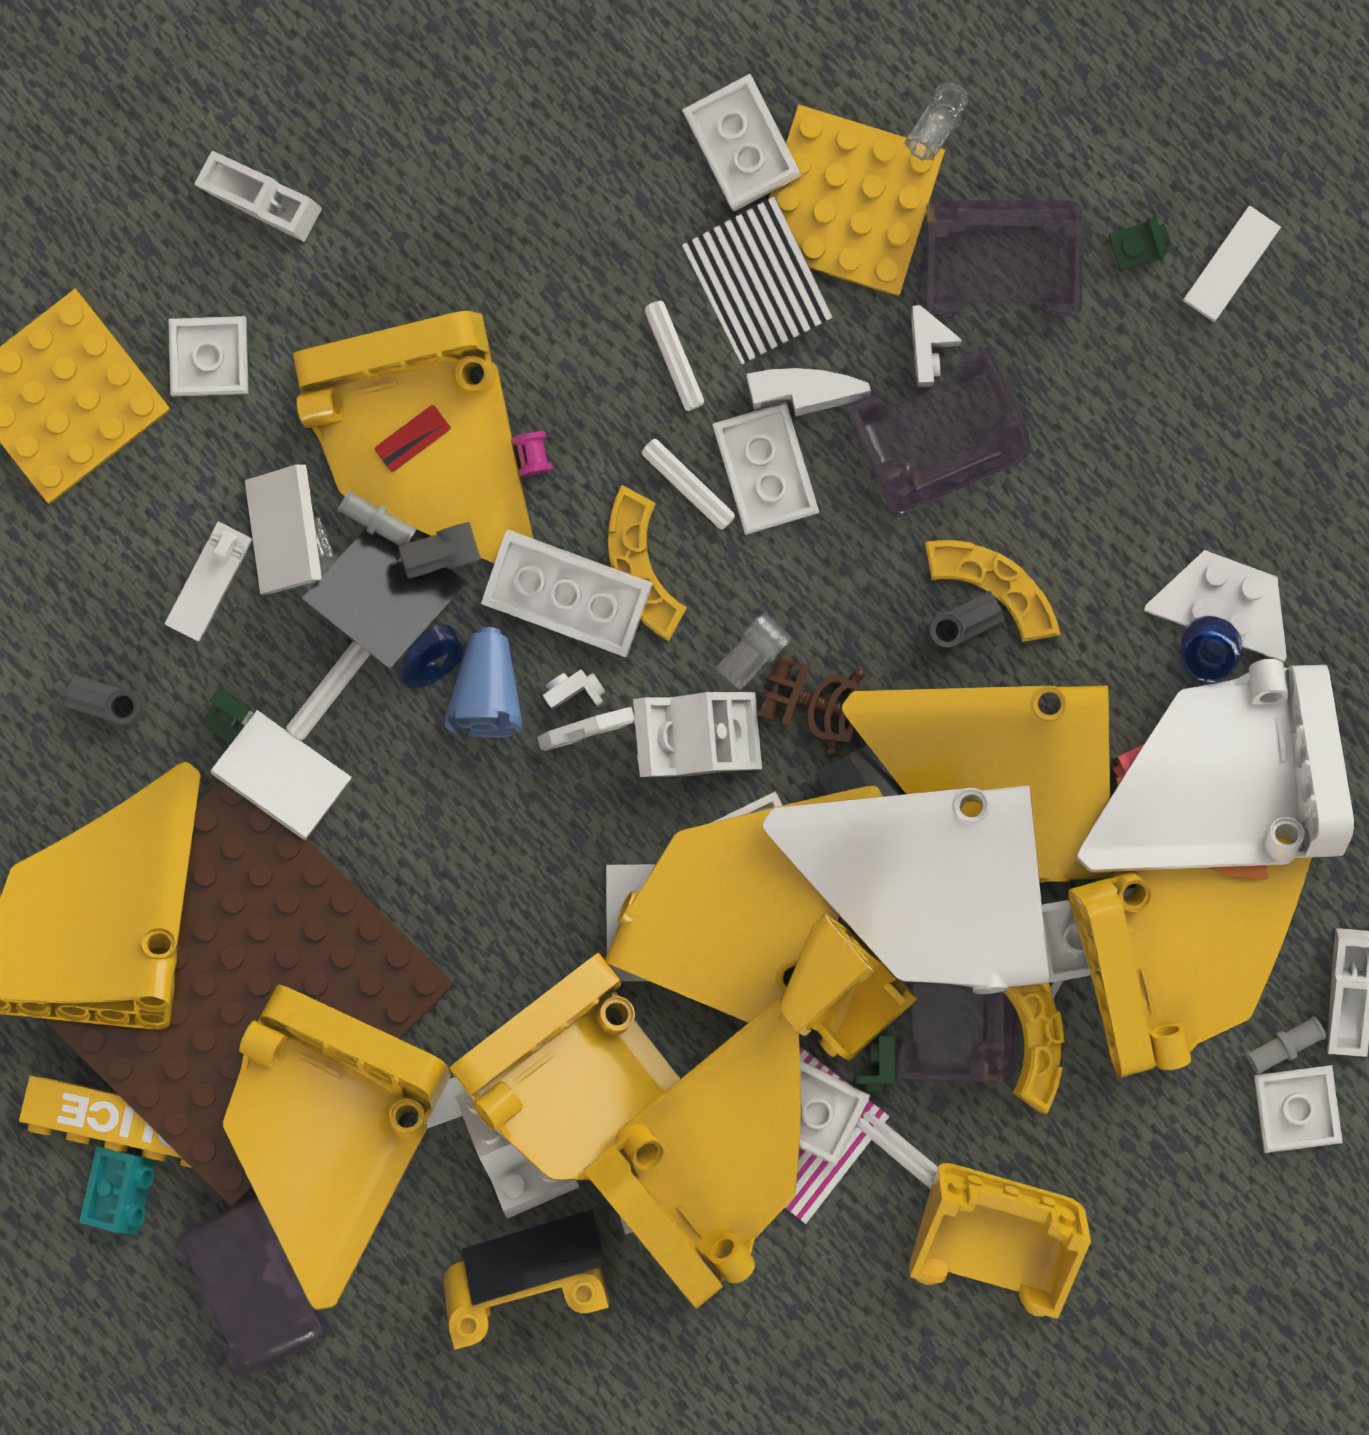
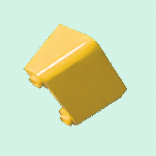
M824 914L812 926L780 1002L779 1010L782 1015L778 1020L793 1036L799 1033L806 1037L811 1032L810 1028L818 1031L822 1036L818 1042L831 1057L834 1058L839 1054L842 1058L850 1061L918 998L903 981L897 979L855 932Z
M943 1163L939 1165L933 1179L909 1264L910 1277L915 1278L922 1284L934 1285L944 1282L948 1272L996 1285L1019 1292L1020 1301L1024 1305L1025 1310L1030 1314L1038 1317L1049 1316L1058 1319L1091 1243L1085 1209L1079 1202L1064 1195L956 1164Z
M464 1261L451 1265L443 1278L449 1331L454 1350L474 1345L486 1336L489 1328L488 1316L492 1315L491 1306L562 1287L568 1306L576 1312L591 1313L609 1308L610 1304L601 1267L473 1306Z

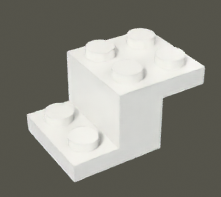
M704 692L670 698L645 697L633 699L640 777L695 776L725 771L762 769L755 692Z
M467 1091L455 1096L478 1157L492 1181L507 1219L579 1188L577 1180H552L543 1175L496 1130L490 1129L482 1121L474 1109V1100Z

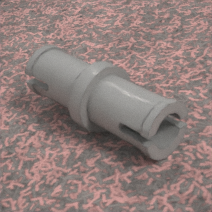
M350 489L337 509L338 512H342L366 526V531L373 535L376 532L399 546L408 544L416 530L415 527L387 513L388 508L380 505V507H377L356 495Z
M1313 1016L1308 1021L1286 1033L1283 1030L1275 1034V1039L1251 1052H1247L1246 1056L1255 1073L1260 1075L1263 1071L1285 1059L1291 1061L1297 1058L1298 1052L1320 1040H1324L1326 1033L1319 1020Z

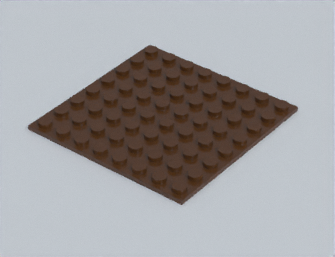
M219 780L197 802L177 943V963L174 970L175 987L169 1026L156 1030L53 1019L43 1020L233 1207L252 1188V1185L224 1130L223 1120L242 1066L244 1054L239 1052L241 1040L248 1026L254 1020L258 1022L276 986L280 984L400 1039L454 984L307 839L305 841ZM156 948L151 952L159 955L166 953L167 950Z

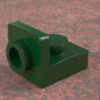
M1155 216L1148 218L1145 223L1108 235L1120 272L1164 258L1167 254L1166 247L1171 245L1165 225H1158Z
M217 689L209 701L213 706L202 720V725L231 744L254 713L220 689Z
M878 1036V1044L870 1045L871 1068H878V1075H855V1083L863 1084V1091H887L886 1084H895V1036Z

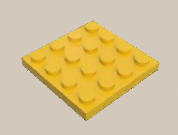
M798 104L786 145L802 176L772 191L769 199L775 197L809 269L899 297L945 149Z
M76 288L0 346V443L49 505L171 410Z

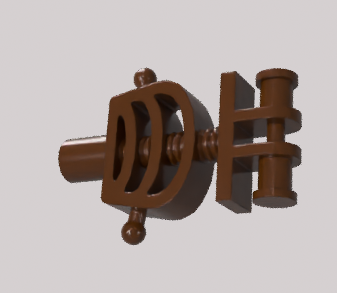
M776 656L777 664L773 675L768 674L767 677L768 681L773 682L771 692H762L761 697L765 699L761 710L757 712V716L776 721L775 714L779 703L787 705L781 725L789 727L795 706L799 704L800 707L802 705L803 708L807 707V723L810 733L817 739L830 741L826 753L831 758L838 755V743H849L854 731L851 723L848 730H845V722L849 720L842 711L843 703H837L836 700L847 689L853 692L867 691L864 687L858 685L860 680L865 677L864 670L861 668L855 669L851 680L841 675H830L817 686L814 693L802 689L809 666L802 664L796 682L787 679L791 668L795 666V662ZM829 684H841L834 691L830 699H826L825 696L822 698L820 695L822 690ZM781 686L793 689L790 699L779 695ZM814 711L825 714V732L820 731L816 727ZM832 716L834 718L837 717L839 720L838 734L833 733L831 730L830 722Z

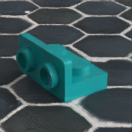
M96 1146L79 1223L115 1233L138 1235L140 1226L145 1219L146 1212L144 1207L148 1190L154 1180L153 1168L155 1160Z

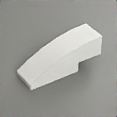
M211 151L194 183L195 186L303 242H305L322 210L311 198L214 151Z
M789 368L746 374L754 411L783 402H792L794 414L799 416L870 398L871 390L868 382L824 370Z
M1336 928L1333 948L1327 1052L1328 1054L1367 1057L1369 1045V931Z

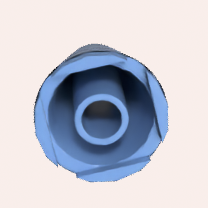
M482 627L478 629V633L471 634L445 714V728L451 732L458 733L459 726L471 729L468 736L501 738L511 736L513 728L518 733L522 730V716L509 640L501 634L500 629Z

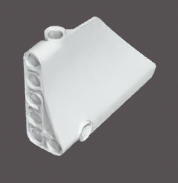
M1264 659L1253 663L1249 667V672L1237 679L1187 688L1178 692L1082 844L1077 855L1078 861L1090 872L1285 865L1292 862L1294 858L1343 856L1353 835L1354 818L1327 665H1300L1284 668L1283 662L1280 660ZM1277 837L1287 839L1290 844L1287 845L1279 842Z
M1029 786L991 790L965 788L779 807L772 809L763 822V828L768 836L897 979L908 982L963 985L973 987V993L976 994L1003 992L1012 986L1050 983ZM969 801H976L983 806L981 813L975 817L963 815L961 808Z

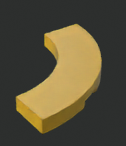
M621 485L615 498L608 527V549L611 568L653 583L640 620L655 634L669 642L687 607L679 603L663 588L654 574L649 561L647 530L656 503Z
M956 540L925 542L932 581H963L980 587L987 592L991 591L992 595L1000 601L1012 616L1022 643L1060 636L1056 617L1045 594L1015 562L1000 553L970 542Z
M1049 983L1008 987V990L1003 992L1014 1005L1024 1033L1023 1066L1013 1094L1038 1112L1047 1114L1055 1098L1063 1067L1060 1066L1061 1043H1064L1065 1040L1061 1012L1056 1009L1050 993L1051 987Z

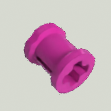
M545 431L530 432L512 438L513 445H516L518 448L522 468L519 469L520 477L547 473L553 470L552 463L547 462L543 442L546 439Z

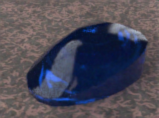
M1208 615L1196 618L1187 625L1182 635L1180 652L1182 663L1187 672L1197 680L1218 682L1226 678L1238 666L1243 655L1242 638L1232 623L1225 619Z
M450 625L433 627L421 634L409 647L400 675L402 682L407 687L416 689L433 684L449 674L459 664L463 657L464 649L455 629ZM448 654L440 667L433 666L437 659Z

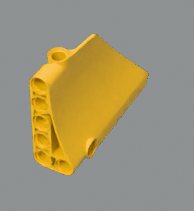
M472 311L450 313L293 353L299 388L301 389V394L297 396V410L300 420L305 428H312L318 437L338 491L343 496H346L350 489L353 493L377 507H380V505L388 508L387 513L430 536L437 535L436 532L442 529L470 522L480 557L494 564L505 531L511 530L533 539L499 371L491 359L482 314ZM480 364L484 370V376L480 383L475 385L471 380V371L476 365ZM434 405L450 425V430L397 470L391 472L375 451V447L429 406Z
M1107 685L854 691L843 703L842 711L846 718L906 794L965 788L991 790L1029 786L1039 883L1071 882V880L1106 879L1112 874V872H1090L1077 858L1082 844L1110 800L1109 697ZM1050 694L1057 697L1060 703V709L1057 713L1046 715L1040 711L1038 700L1043 695ZM969 801L961 808V812L967 817L978 816L983 810V806L976 801Z
M183 762L176 765L112 810L69 836L15 864L10 869L0 897V1014L156 1030L169 1026L175 987L174 970L177 963V943L201 778L199 771L190 763ZM156 948L167 950L166 953L159 955L151 951Z
M864 786L678 831L672 837L646 881L637 892L630 891L618 916L619 927L605 958L606 963L749 1023L773 1002L782 1000L787 988L783 982L784 972L788 968L796 966L813 924L824 914L836 921L839 919L838 913L768 836L763 828V822L774 808L883 797L881 791L876 786Z
M1277 837L1279 842L1287 845L1290 844L1287 839ZM1312 857L1294 858L1292 862L1285 865H1266L1268 879L1239 878L1209 868L1114 871L1109 878L1069 889L1068 897L1094 985L1111 1061L1119 1078L1150 1070L1155 1066L1162 1070H1175L1185 1067L1191 1062L1190 1052L1199 1043L1247 1021L1252 1016L1285 939ZM1136 884L1132 894L1123 896L1125 889L1129 885Z
M599 952L449 1067L474 1100V1109L482 1121L490 1129L496 1130L543 1175L552 1180H590L583 1169L616 1143L618 1130L680 1080V1077L634 1020L635 1012L631 1002L617 994L616 990L621 986L620 979ZM607 1008L617 1009L621 1013V1025H613L607 1020L605 1014Z
M279 984L274 989L258 1022L254 1020L248 1026L241 1040L239 1052L244 1054L242 1066L223 1120V1127L310 1304L314 1309L322 1310L337 1305L426 1133L427 1121L451 1075L447 1064L436 1056ZM404 1114H416L419 1118L414 1126L404 1128L398 1124L399 1119Z
M781 1000L773 1002L635 1118L624 1124L618 1130L616 1143L583 1169L588 1178L696 1309L724 1287L721 1284L722 1281L726 1280L729 1283L736 1284L744 1281L752 1274L755 1268V1261L751 1256L755 1239L792 1201L796 1193L801 1119L799 1033L795 1036L791 1035L778 1020L782 1015L779 1010Z

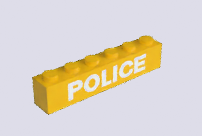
M36 1075L29 1076L19 1122L29 1124L27 1131L50 1136L52 1129L67 1132L66 1140L89 1144L90 1138L105 1141L104 1148L127 1153L128 1146L143 1149L142 1157L165 1161L166 1155L181 1158L180 1165L192 1168L118 1094Z

